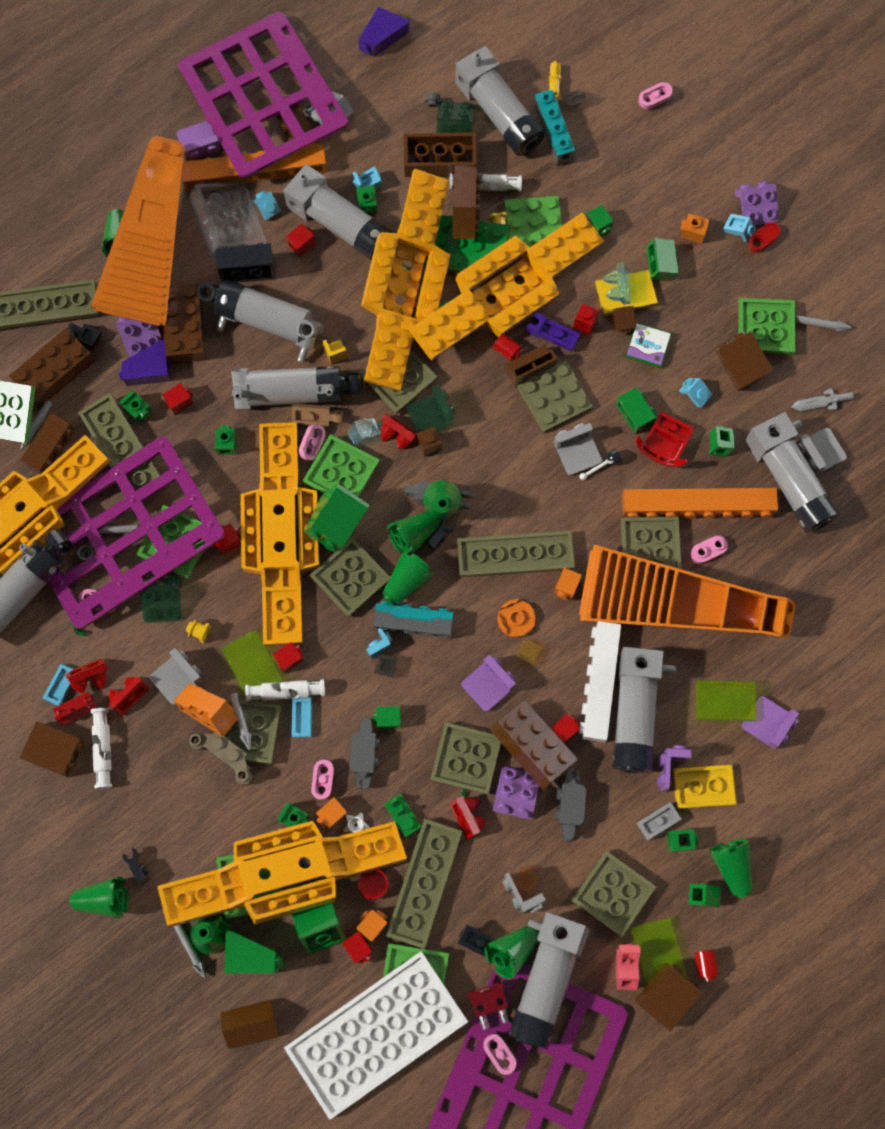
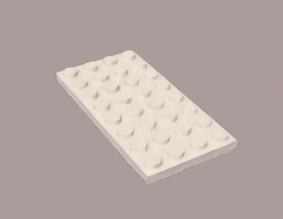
M420 951L289 1043L284 1049L328 1118L332 1119L466 1024L468 1020L423 952Z

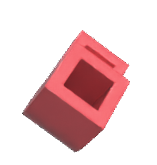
M631 944L619 945L616 953L617 990L638 989L640 946Z

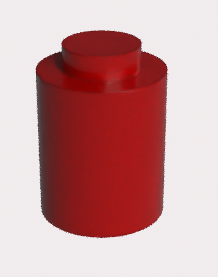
M502 334L493 346L495 351L509 361L519 358L522 354V346L505 334Z
M715 950L694 952L698 977H703V981L716 980L715 975H719Z

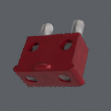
M500 981L467 993L468 998H471L476 1018L479 1017L483 1030H486L482 1016L488 1029L489 1024L486 1015L499 1011L502 1023H505L502 1009L506 1022H509L506 1012L508 1005L502 989L503 983ZM498 998H502L500 1004L496 1003ZM482 1005L483 1008L481 1010H478L477 1006Z

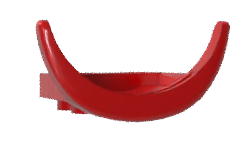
M660 412L645 442L637 435L635 438L636 445L641 453L661 465L672 468L682 467L687 463L688 459H678L694 427Z

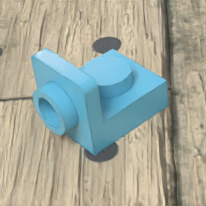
M736 214L730 215L723 228L725 233L742 236L744 242H748L750 236L755 231L751 217Z
M379 628L378 634L382 640H375L368 645L369 648L366 650L371 659L391 648L390 642L392 639L387 630L383 632Z

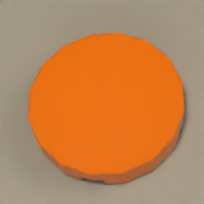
M514 599L502 605L498 612L497 621L499 628L504 634L509 637L520 638L525 637L532 631L535 626L536 615L529 603Z

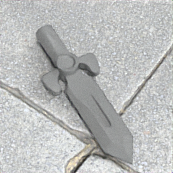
M832 389L824 391V396L798 400L791 408L804 411L825 407L830 403L833 405L828 406V410H836L837 402L852 400L854 395L853 392L837 395L833 393Z

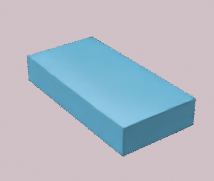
M60 664L42 698L57 706L63 704L72 688L66 680L64 673L74 669Z
M312 698L292 699V738H312Z

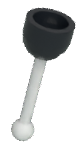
M613 449L607 454L606 461L586 473H581L579 477L581 480H586L587 476L607 464L617 465L621 463L622 458L618 451Z

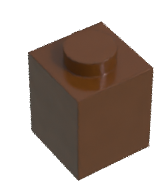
M633 306L612 309L615 331L625 334L630 333L631 329L636 328Z
M434 427L417 433V442L424 457L441 451V442Z

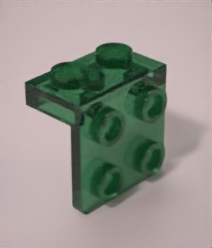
M451 100L439 103L436 133H472L475 105L466 101L458 103Z
M439 384L432 387L431 395L406 406V410L417 433L432 427L438 432L454 425L456 412L452 405L449 406L447 402L448 395L445 389L441 390Z
M175 575L165 576L140 592L144 622H170L182 619L179 591L182 586L181 577H176ZM154 576L146 577L144 581L147 582Z

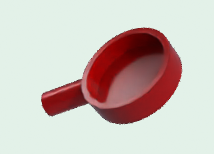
M381 868L360 875L358 890L364 898L378 900L386 894L388 878L381 871Z

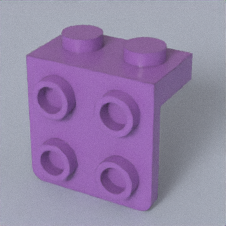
M207 121L184 128L176 133L178 140L185 145L186 161H195L221 152L218 139Z
M769 181L758 182L757 186L751 187V184L740 185V189H735V197L741 198L742 216L751 217L754 226L779 220L776 184H770Z
M119 317V321L116 322L129 357L162 340L156 325Z
M490 655L483 659V664L461 683L463 689L485 712L494 707L516 685L514 676L509 671L505 672L501 668L502 663L496 657L492 658Z
M760 696L744 720L742 729L772 749H775L779 745L783 746L788 739L786 735L788 730H793L799 721L796 719L799 713L793 709L787 712L766 697Z
M686 746L667 748L658 756V767H661V774L657 778V787H660V792H666L670 788L671 761L686 762L691 758V750H686Z
M502 767L493 811L532 820L539 785L527 771Z

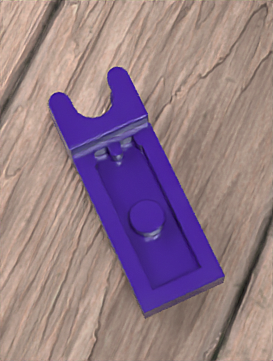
M535 312L533 314V322L537 323V325L528 324L527 333L572 352L580 337V333L546 319V316Z

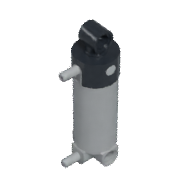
M226 279L221 283L220 287L213 283H204L198 288L199 298L205 302H213V311L216 315L220 316L217 331L224 332L227 320H231L295 342L296 345L301 346L298 361L305 362L308 349L312 350L315 339L323 334V325L312 319V312L310 310L255 291L242 284ZM208 288L212 290L211 297L207 295Z
M340 366L249 371V368L231 370L232 396L234 397L236 409H250L251 406L342 403L343 393L346 395L363 393L362 373H346L342 376Z
M61 530L51 531L46 536L45 545L38 540H34L30 546L22 544L20 550L23 553L0 578V634L65 566L58 556L68 554L73 544Z

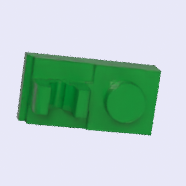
M401 793L384 804L405 838L422 827Z

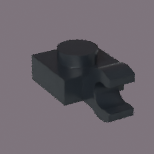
M71 322L67 327L73 336H77L76 339L81 344L94 349L102 335L100 330L85 323L82 328Z
M447 518L442 519L439 531H434L428 538V548L433 552L443 543L446 536L455 529L454 523L449 528L445 527V523L448 521Z
M132 848L134 856L129 859L126 854H123L122 858L128 863L138 883L144 884L150 880L147 876L149 871L144 864L140 865L138 863L139 852Z

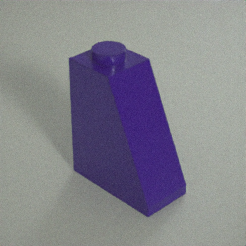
M377 7L358 39L359 50L364 54H370L375 57L408 34L409 20Z
M161 340L121 362L122 369H119V376L126 386L171 381L170 366L165 355V340Z

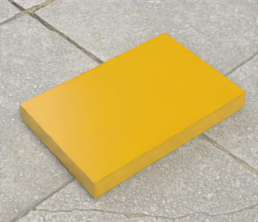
M649 270L595 281L604 316L612 315V309L633 306V309L637 310L658 304L653 283L650 280Z
M732 765L672 769L676 809L737 805Z

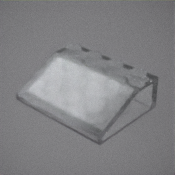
M244 182L194 185L189 199L210 259L216 258V248H221L222 246L234 247L241 244L255 245L260 242H266Z

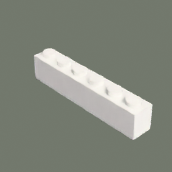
M598 621L596 627H592L591 638H594V646L590 645L589 657H592L591 665L588 664L586 676H590L589 684L585 683L584 688L587 702L583 703L581 713L585 715L584 722H580L579 730L583 740L604 743L607 741L621 624Z

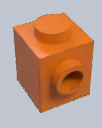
M688 214L687 219H683L680 230L683 231L681 238L702 244L709 219Z
M379 909L376 912L374 910L370 912L366 910L359 918L361 923L356 929L373 942L388 924L385 921L387 916Z

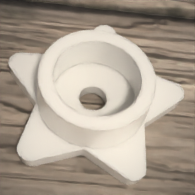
M363 813L355 817L346 815L348 824L344 828V832L353 833L369 828V825L363 821Z

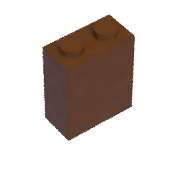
M745 331L734 336L736 340L731 343L728 340L719 345L720 349L716 351L737 390L773 371L751 331L747 334Z
M36 721L20 758L68 778L69 774H72L75 769L76 763L74 762L77 756H80L84 749V741Z
M665 962L635 1001L671 1032L702 992L697 988L699 984L690 976L686 979L681 975L683 970L673 963L671 966Z

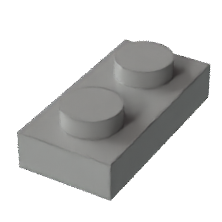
M670 802L636 824L645 839L649 840L681 820Z

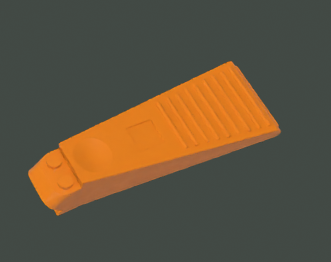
M154 136L150 139L96 289L91 309L156 326H166L181 175L186 152L185 145L182 142L161 136Z
M593 545V550H590L579 615H581L580 621L588 622L600 621L614 624L787 638L792 629L795 604L786 597L765 594Z

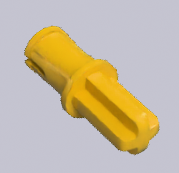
M557 61L551 63L550 76L548 77V82L550 83L549 90L553 89L555 97L560 96V83L562 82V77H560L561 64Z

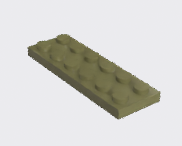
M95 279L0 292V329L99 316L98 311L91 309L97 289Z
M111 393L78 412L99 449L110 460L108 464L111 468L143 448V445ZM152 460L127 475L135 491L160 476Z
M572 531L457 538L460 577L557 571L564 568L569 570L575 569Z
M424 819L386 936L425 949L462 831Z

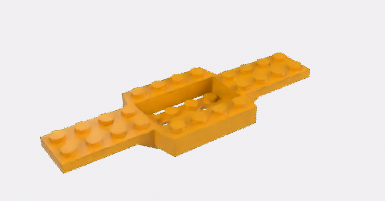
M414 169L398 232H381L377 236L361 303L363 308L377 315L376 330L364 381L396 391L401 390L413 340L409 329L438 310L450 254L434 245L449 180L418 169ZM428 256L415 316L412 318L424 260ZM403 261H410L412 269H404ZM396 295H401L404 298L402 305L396 304L394 300Z
M583 212L531 247L527 246L515 235L458 273L455 280L461 294L411 327L409 332L430 360H433L483 326H486L497 337H500L555 300L559 292L553 278L600 246L604 240ZM521 257V260L473 293L471 292V290ZM522 276L524 284H517L515 277ZM486 296H495L496 302L494 304L488 303Z
M297 422L259 424V489L241 494L242 570L261 575L263 645H287L291 641L293 644H303L301 573L315 570L320 566L319 541L312 540L303 531L318 504V493L316 490L299 487ZM295 496H298L299 562L296 560ZM275 506H283L284 512L281 515L274 514L273 509ZM262 521H263V559H262ZM277 542L285 544V549L282 552L274 550V545Z
M86 435L43 473L27 479L13 471L0 483V546L6 540H9L21 527H24L35 514L40 513L0 549V573L2 575L12 567L23 553L20 550L22 544L30 546L34 540L44 544L46 536L51 531L60 530L64 526L57 509L110 463V460ZM22 502L25 503V509L18 512L16 510L17 505Z
M310 821L234 842L233 863L218 870L159 885L158 891L168 928L240 907H245L254 924H259L335 902L336 880L404 862L407 860L395 821L339 837L324 838L314 822ZM302 858L309 859L311 863L306 869L299 866V860ZM260 870H269L271 873L270 878L266 880L259 877ZM323 876L327 877V879L252 899L255 895Z

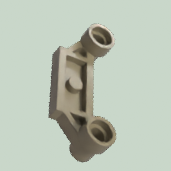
M215 732L212 734H193L190 736L189 744L193 749L201 750L205 747L235 770L236 781L240 785L251 783L252 774L247 767V753L227 738L221 737ZM199 738V742L194 744V740ZM242 773H246L244 779H240Z

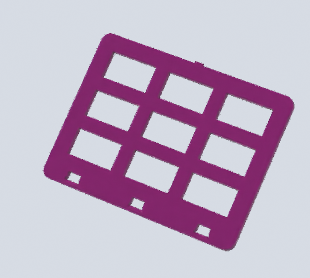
M277 12L180 60L178 63L183 77L206 116L205 120L211 125L241 178H247L348 126L346 115L282 12ZM287 28L290 34L284 35L283 30ZM269 32L282 55L264 64L250 40ZM241 46L254 69L235 78L222 54ZM213 60L225 84L207 92L194 68ZM289 65L302 89L284 98L270 74ZM310 66L313 72L307 73L305 69ZM260 79L274 103L255 112L242 88ZM232 93L245 118L226 127L213 102ZM309 99L323 124L304 133L290 108ZM334 105L337 111L331 113L328 107ZM281 114L294 139L275 147L262 122ZM252 128L265 153L246 162L233 137Z
M166 437L157 438L100 476L88 481L89 483L80 488L57 509L60 517L73 511L81 527L67 535L73 546L88 537L97 553L64 575L59 571L50 581L71 622L78 629H84L222 540L225 535L222 526ZM161 454L170 470L135 491L127 475ZM177 480L186 496L151 518L143 501ZM117 482L126 498L91 519L83 503ZM193 507L202 523L167 545L159 528ZM130 509H133L141 525L107 546L98 530ZM34 517L33 519H31L30 521H28V522L26 523V525H25L24 527H22V529H24V528H25L31 521H33L36 517ZM146 536H149L157 552L123 574L114 557ZM203 539L205 544L195 549L193 545ZM101 565H104L113 581L78 603L69 586ZM152 572L155 576L145 582L143 577ZM102 605L104 609L94 615L92 610Z
M524 963L517 975L509 980L493 971L488 985L493 984L497 976L502 978V989L508 1005L519 977L528 980L532 965ZM568 983L564 997L576 1003L560 1043L557 1044L550 1041L548 1049L539 1047V1050L554 1056L537 1099L514 1089L531 1049L530 1045L519 1042L514 1054L516 1068L512 1073L505 1075L503 1083L480 1073L487 1056L483 1046L485 1038L491 1034H496L497 1030L508 1035L512 1023L506 1022V1020L505 1023H502L500 1013L496 1011L486 1015L489 1024L488 1029L482 1016L486 1030H483L479 1017L476 1018L475 1015L430 1120L429 1129H458L457 1126L474 1085L497 1095L484 1129H498L509 1101L531 1111L525 1129H539L543 1117L566 1127V1129H583L591 1107L595 1105L597 1092L626 1022V1009ZM498 998L496 1003L500 1004L502 998ZM482 1005L478 1006V1010L483 1008ZM587 1008L610 1018L593 1060L571 1050ZM472 1036L478 1039L473 1051L467 1049ZM566 1062L588 1072L571 1115L549 1105ZM446 1098L452 1101L448 1113L440 1111Z

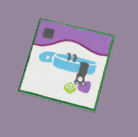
M636 323L625 358L661 368L672 333Z

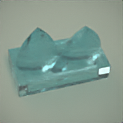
M625 263L617 264V269L607 273L602 280L610 284H618L606 296L611 300L621 301L623 305L630 304L629 269Z

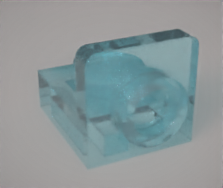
M374 417L356 421L348 430L349 437L355 446H359L364 440L379 437L381 434Z

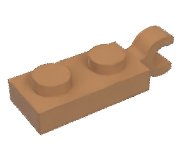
M292 405V422H297V424L329 426L330 421L342 422L343 410L330 411V406Z

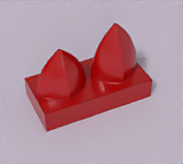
M384 415L381 420L384 422L380 431L381 442L389 440L397 432L396 443L398 449L406 448L412 442L417 441V433L392 415Z
M98 659L66 672L64 675L72 688L80 693H84L88 677L97 687L104 689L106 670L108 669L102 659Z
M138 676L125 678V688L122 691L116 689L109 690V705L121 716L150 689Z
M461 796L449 805L466 840L480 833L484 828L486 819L472 816L471 814L477 809L480 799L473 797L463 798Z

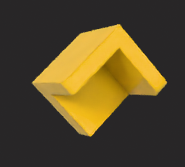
M341 339L330 344L326 340L323 341L324 350L331 365L348 358L347 349L343 346Z

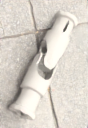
M450 173L449 189H453L454 175L453 173ZM480 174V181H482L480 190H518L521 192L522 175L507 177V175Z
M324 679L315 682L301 680L262 683L258 686L245 685L246 702L256 699L269 701L308 698L312 695L325 696Z
M108 708L91 710L94 724L92 726L93 766L96 773L95 789L112 788L110 783V771H112L110 726L107 724Z

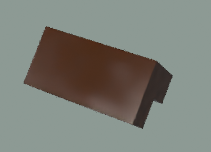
M546 344L505 364L504 369L516 388L517 384L557 364V357L553 350H549Z
M271 1000L221 1012L222 1033L228 1049L279 1036Z

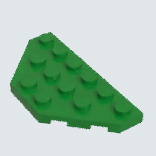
M441 215L434 245L450 254L447 271L460 273L505 243L508 239L510 226L479 220V232H475V239H453V216ZM428 256L425 257V264H427Z

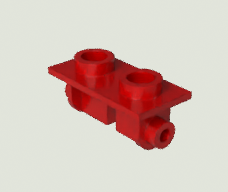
M88 691L53 708L56 721H59L60 725L63 726L97 707Z

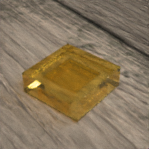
M525 639L516 657L534 665L542 647Z

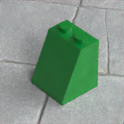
M337 484L321 496L303 532L308 534L312 540L322 543L326 549L336 552L345 545L368 509L369 504Z
M333 902L292 914L299 939L308 955L347 940Z
M226 930L224 973H279V969L283 968V956H279V951L237 931Z

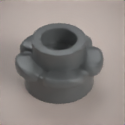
M437 93L426 94V99H424L429 107H438V104L442 102L440 99L441 95Z
M90 545L80 547L77 552L79 561L82 563L96 554L95 549L91 548Z

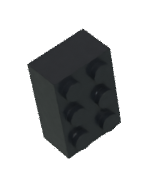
M260 242L255 245L241 244L234 247L222 246L221 248H216L217 270L221 282L226 279L236 283L277 279L275 257L271 243Z

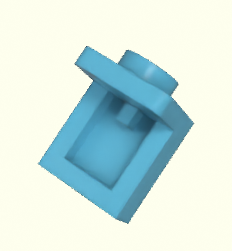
M375 166L361 175L356 171L353 172L355 178L353 183L356 188L367 186L377 188L384 184Z
M263 190L255 195L256 199L253 202L258 206L265 220L281 212L271 192L266 193Z
M700 378L687 379L679 390L681 394H687L697 407H702L713 395Z

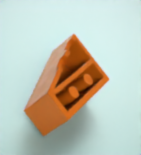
M189 683L174 700L182 712L221 737H224L238 720L234 714V708L226 700L205 691L198 685L194 686Z

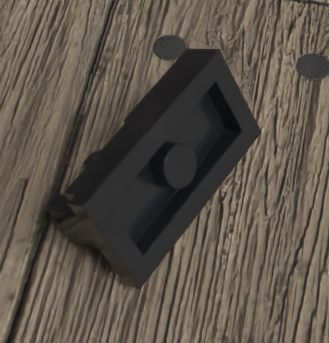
M466 924L464 930L462 929L459 935L458 944L486 957L485 947L496 939Z

